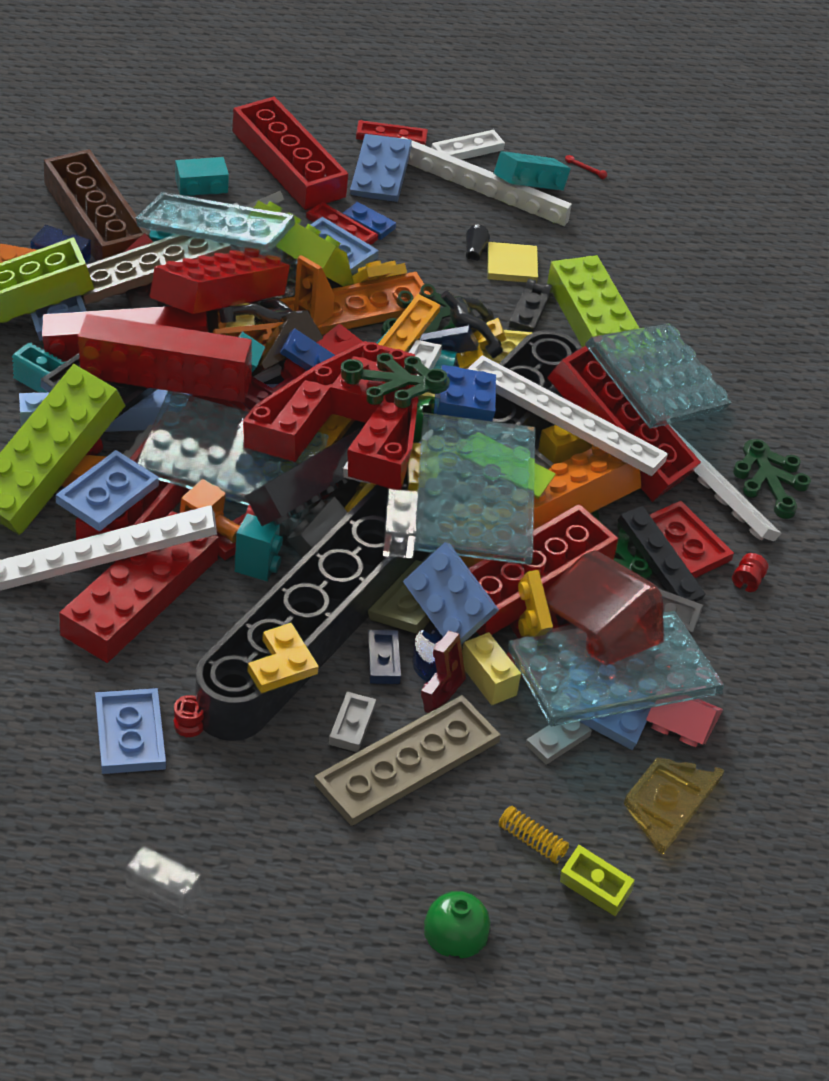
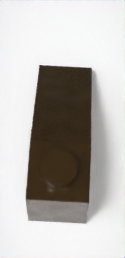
M308 310L298 315L296 311H293L281 318L283 323L274 329L265 344V349L259 363L252 372L253 377L288 359L280 354V351L294 328L316 343L323 339Z

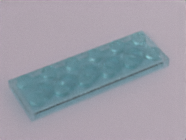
M161 192L136 217L137 227L147 228L152 231L168 232L174 235L190 236L195 239L201 238L217 243L233 244L239 247H249L261 251H271L295 225L294 215Z

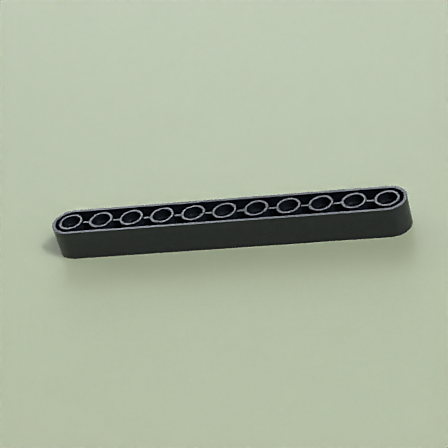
M548 330L537 331L526 336L499 364L564 398L547 377L561 360L581 349V346L576 340L564 333ZM496 393L495 414L488 436L479 435L495 443L509 440L518 453L532 445L540 437L542 430L548 428L552 423ZM434 427L419 443L464 445L465 450L476 433L466 432L463 435H459L453 429ZM465 462L464 473L437 472V492L409 491L406 470L401 491L376 485L201 658L196 669L195 696L199 705V713L201 710L204 711V718L201 721L203 730L215 738L227 741L247 739L261 731L311 678L308 677L260 693L248 673V663L272 655L263 642V632L292 623L318 664L319 670L369 617L368 610L415 560L422 561L437 545L434 524L445 519L447 515L458 513L466 509L468 505L477 503L481 499L471 485L472 476L484 473L485 471Z

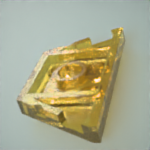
M657 757L626 795L624 805L661 854H664L720 782L724 770L716 767L713 772L696 769V764L677 763L670 759Z

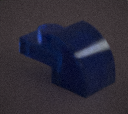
M437 628L431 634L421 629L415 639L412 659L415 672L426 682L430 681L437 672L433 649L435 644L443 638Z

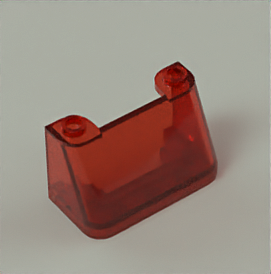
M594 550L583 554L544 591L552 624L556 620V614L586 632L587 652L605 666L664 642L663 599L657 586L599 551Z

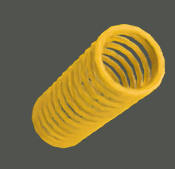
M509 806L499 820V827L504 828L505 831L508 830L509 834L513 833V836H517L518 840L522 839L523 843H527V846H531L532 849L541 852V855L550 858V861L554 862V864L558 863L556 861L557 857H564L569 848V842L563 841V838L558 840V835L553 837L554 834L553 832L549 833V829L544 831V826L539 828L540 824H535V820L530 821V817L526 818V814L521 815V811L516 812V807ZM507 821L510 822L508 828H506ZM515 824L513 831H510L511 825ZM516 827L519 828L517 834H515ZM521 830H522V831L524 830L523 835H522V837L520 838V837H519L520 832H521ZM529 833L527 840L524 841L525 834ZM531 836L533 837L532 842L529 844V839ZM538 840L536 846L533 847L534 841ZM543 842L541 849L538 850L539 843ZM547 846L546 852L543 853V848ZM552 849L550 856H547L548 850Z

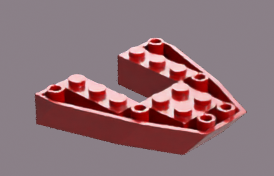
M364 341L315 365L252 408L243 420L244 448L296 462L330 414L365 422V426L347 450L348 477L401 491L413 447L419 396L412 398L411 405L407 408H399L394 404V394L396 391L384 395L381 404H369L366 401L367 389L387 382L361 379L357 384H347L341 377V364L345 360L356 359L363 363V369L382 371L377 368V356L379 354H391L393 360L403 368L405 358L415 356V354ZM407 385L398 390H407L415 385Z

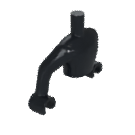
M449 290L444 291L441 298L450 307V316L456 328L470 326L473 333L479 331L489 343L485 346L488 354L492 358L500 355L503 352L502 344L487 325V322L494 320L491 309H487L479 299L469 297L455 298ZM471 309L476 310L480 315L476 317Z
M279 299L261 300L242 306H230L219 311L222 323L235 322L236 316L254 315L255 325L283 322L281 318L293 312L291 308ZM304 310L296 311L297 315L304 312Z

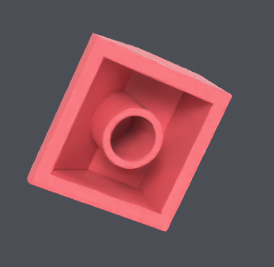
M660 686L646 720L653 723L652 729L666 735L670 731L681 735L680 741L696 747L698 743L706 744L723 709L673 687Z

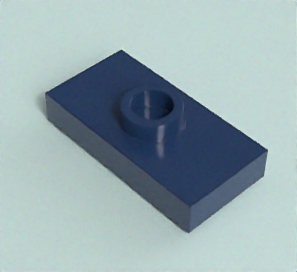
M470 326L425 333L420 337L421 341L442 345L441 350L457 353L478 350L479 345Z

